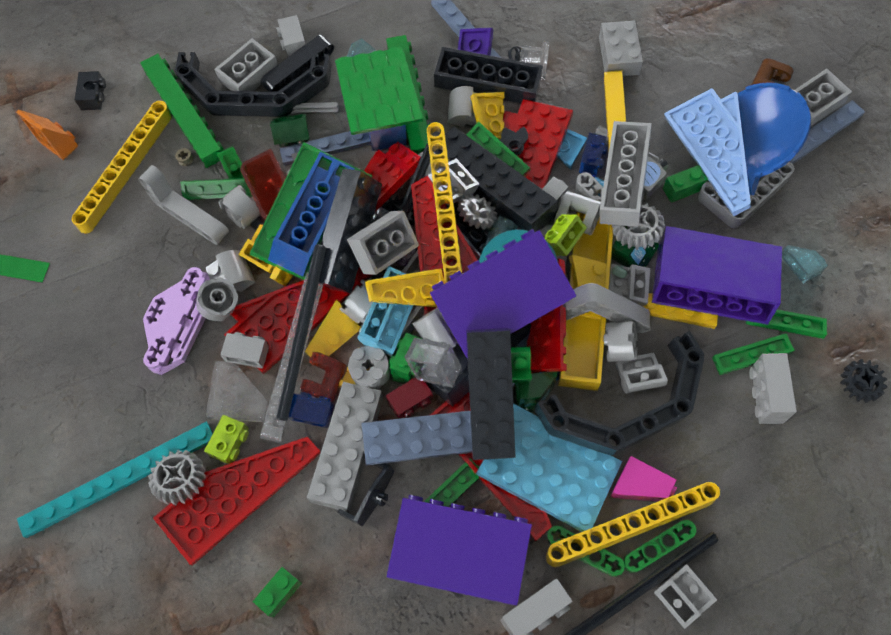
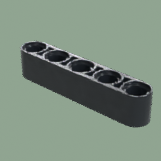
M323 35L316 36L266 73L260 81L261 85L268 92L280 91L310 69L312 54H318V60L321 63L325 60L324 54H329L330 56L335 46Z

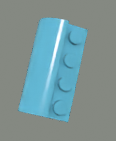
M388 266L383 278L404 275L405 273ZM372 302L359 332L358 340L365 346L379 348L383 352L393 355L413 305Z

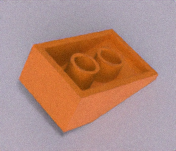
M21 110L16 112L39 143L62 160L78 147L74 140L75 136L68 130L65 132L57 122L53 123L47 118Z

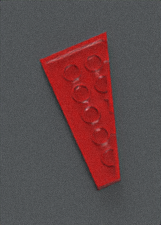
M558 258L557 261L565 274V261ZM562 304L531 323L530 335L527 340V347H530L531 373L567 371V364L564 363L566 347L563 346V339L566 336V308Z

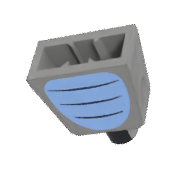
M648 157L643 199L645 201L665 180L667 175L665 170L669 165L664 159L656 163L651 157Z

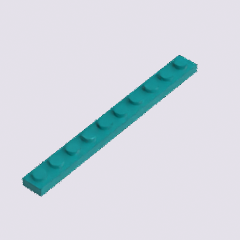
M206 421L17 518L22 536L29 538L152 474L151 468L157 466L156 461H162V455L168 457L170 451L176 454L177 450L182 451V453L187 450L191 454L207 446L213 435L209 423Z

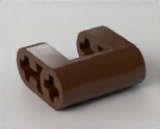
M764 59L751 85L775 83L771 81L772 78L781 82H788L794 70L791 66L776 60Z

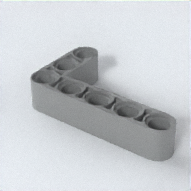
M788 162L780 169L766 175L758 183L755 194L753 196L750 195L751 208L735 216L729 211L710 182L703 184L698 200L729 227L738 228L788 182L794 172V165Z
M151 165L140 176V183L157 206L213 244L218 245L229 233V229L223 223L173 191L163 173L155 166Z
M595 283L584 284L573 289L576 297L563 304V307L566 308V320L592 311L613 322L634 321L637 333H645L651 330L650 311Z

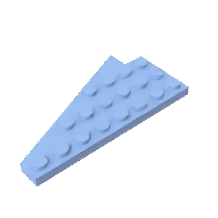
M710 89L664 113L666 120L695 162L700 165L709 182L732 215L735 216L751 208L737 92L720 99L715 91Z

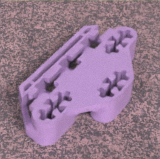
M197 267L188 269L182 281L155 296L144 315L143 322L149 348L143 361L153 373L162 375L185 362L206 319L197 310L196 298L200 286L205 281L210 280L207 273L202 272ZM171 357H172V358H173L172 364H169V365H168V363H169V361H170V359H171Z

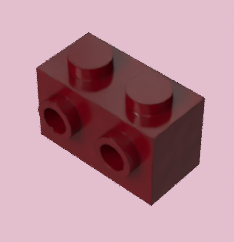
M419 374L387 394L386 399L398 419L411 417L418 408L421 407L423 409L430 405L431 400H433V393Z

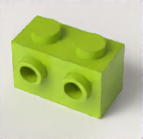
M561 214L556 219L553 227L546 233L544 239L553 248L556 256H567L587 227L578 215Z
M222 415L204 452L208 456L224 463H232L239 455V448L242 442H245L249 435V428L243 422Z

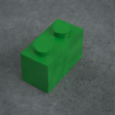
M700 165L667 177L662 189L672 203L700 192L708 178Z
M281 567L252 602L266 615L274 618L302 583L289 571Z

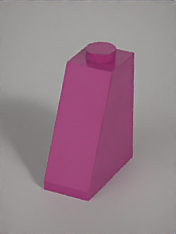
M630 456L610 496L618 499L658 502L674 496L677 489L674 486L676 479Z

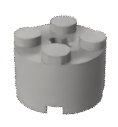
M238 185L218 203L222 210L227 209V216L238 227L245 229L262 212L258 208V201L254 197L249 198L246 195L245 189Z
M217 277L207 280L198 290L196 298L197 310L203 317L209 320L223 321L233 313L238 301V294L234 285L227 279ZM216 297L220 298L218 302L214 301Z
M363 279L360 281L363 285L361 287L357 285L345 300L346 307L343 308L341 306L339 309L357 324L359 322L364 323L372 302H369L365 285L366 281Z
M634 321L606 323L604 345L608 346L609 349L607 350L608 362L637 360L638 347H636V341L638 340Z
M370 346L357 348L353 351L348 362L349 373L356 385L378 390L390 378L391 370L388 359L383 350L379 348L376 349Z

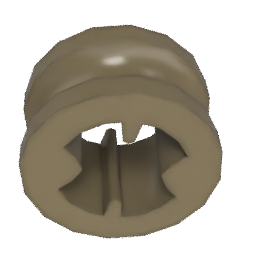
M183 148L177 151L175 157L180 165L188 166L193 162L190 150Z

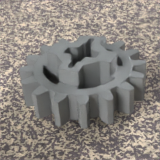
M469 194V196L464 195L458 203L457 210L460 211L459 216L464 217L463 221H468L469 226L475 225L476 229L480 226L483 230L486 227L490 228L497 219V213L494 212L496 208L491 207V202H487L484 197L480 199L477 194L475 197L472 194Z

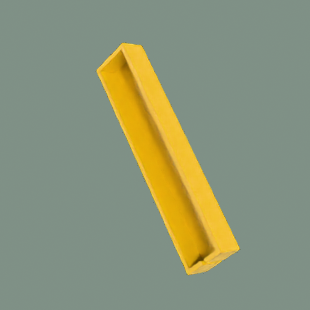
M576 211L575 215H578L583 222L586 214ZM599 217L592 235L583 233L572 248L571 255L607 263L604 288L609 289L613 228L609 224H600ZM570 263L569 283L575 289L577 286L576 281L573 280L572 273L574 271L572 263ZM579 315L566 320V336L563 339V346L566 347L564 363L567 364V371H560L558 386L598 391L602 375L606 318L601 317V319L596 320Z

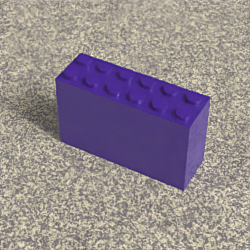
M666 226L657 251L651 303L768 325L781 304L782 247Z
M532 229L522 234V240L516 242L514 239L503 245L504 250L498 253L495 250L485 256L487 260L481 263L477 260L467 266L469 270L461 273L459 270L449 276L451 280L445 284L443 281H440L432 286L433 290L430 292V295L466 358V330L508 328L511 334L576 297L573 288L540 230L534 232Z
M409 495L408 499H402L387 578L517 606L532 524L527 523L528 519L515 517L513 521L506 519V514L496 512L493 513V516L485 515V510L472 508V512L465 511V506L451 503V507L443 506V501L430 499V502L427 503L423 502V497Z

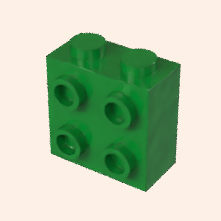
M406 333L404 338L399 339L397 344L398 351L396 355H392L389 361L393 381L401 384L407 383L420 374L418 370L421 365L425 364L428 356L424 339Z

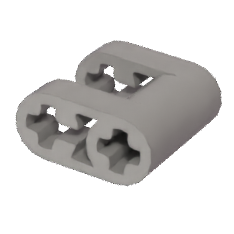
M579 174L574 193L601 201L603 186L591 174Z
M567 191L556 214L555 223L561 214H572L574 210L586 214L583 223L587 229L584 233L592 235L600 217L601 201Z

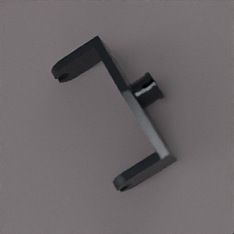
M386 463L374 464V466L382 469V471L368 490L356 516L342 509H338L337 513L363 527L376 506L379 504V506L383 507L386 504L382 499L388 501V494L384 492L395 472Z

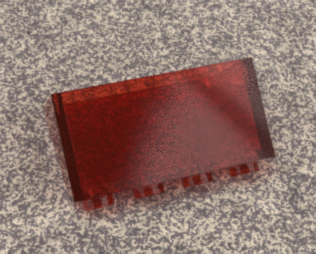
M271 149L245 161L241 165V173L264 220H266L287 177Z

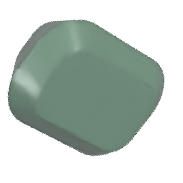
M617 265L612 269V273L623 279L627 276V270L622 265Z

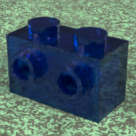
M589 132L579 174L589 173L596 177L598 169L602 170L604 159L601 157L602 154L606 155L608 144H605L607 136Z
M306 392L294 393L289 419L329 428L335 405L331 402L330 398L319 396L318 399L313 398L311 394Z

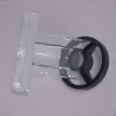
M543 41L542 47L514 46L509 50L508 58L513 60L512 50L515 49L516 54L514 57L516 61L540 63V65H543L542 79L545 80L550 41Z

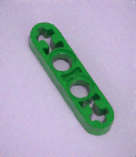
M689 520L680 521L630 552L623 560L625 569L630 573L639 572L687 542L696 534L695 524ZM683 526L690 528L689 535L684 533L680 537L677 536L676 533L680 532ZM665 535L673 538L674 544L672 547H668L663 543ZM647 546H652L656 549L657 554L654 558L646 555L645 549ZM642 556L644 560L636 564L638 568L629 566L630 557L634 560Z
M553 526L547 533V540L551 545L561 541V539L553 540L554 536L551 533H556V531L560 532V537L566 539V536L571 537L576 534L563 527ZM605 549L598 551L601 555L599 562L591 561L589 555L579 559L612 577L621 575L625 569L624 561ZM605 555L609 557L606 560L607 562H618L617 566L620 570L613 572L611 571L612 567L608 564L602 567L601 564L605 560Z

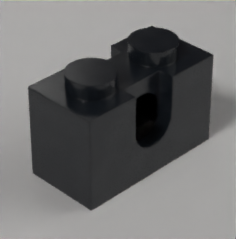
M99 71L78 72L74 100L80 110L102 109V103L105 100L102 91L106 88V80Z

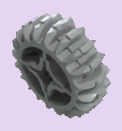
M648 203L641 207L639 227L627 226L629 228L627 230L622 225H612L613 234L616 236L617 241H621L622 246L628 244L629 249L634 246L636 250L639 247L646 249L647 245L652 247L654 242L658 243L665 229L664 218L660 210H655V206L649 207Z
M177 450L176 454L170 451L168 457L162 455L163 460L160 462L156 461L157 466L151 468L152 474L148 475L151 493L159 501H163L168 505L170 503L177 505L179 500L185 504L186 498L193 500L192 494H199L198 487H204L202 480L206 479L204 474L206 471L201 459L194 453L190 454L187 450L183 453Z

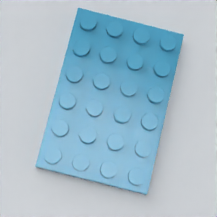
M513 404L516 458L485 459L476 475L581 532L591 529L622 461L611 455L550 435L538 416Z

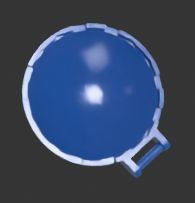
M754 84L747 86L746 90L737 93L747 178L749 180V194L752 196L756 192L760 177L780 169L793 159L803 147L809 135L811 113L806 100L799 92L797 93L789 86L783 84Z

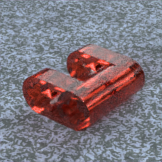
M313 352L309 361L310 364L326 371L322 383L319 384L309 379H303L299 389L317 399L333 403L346 365L325 354Z

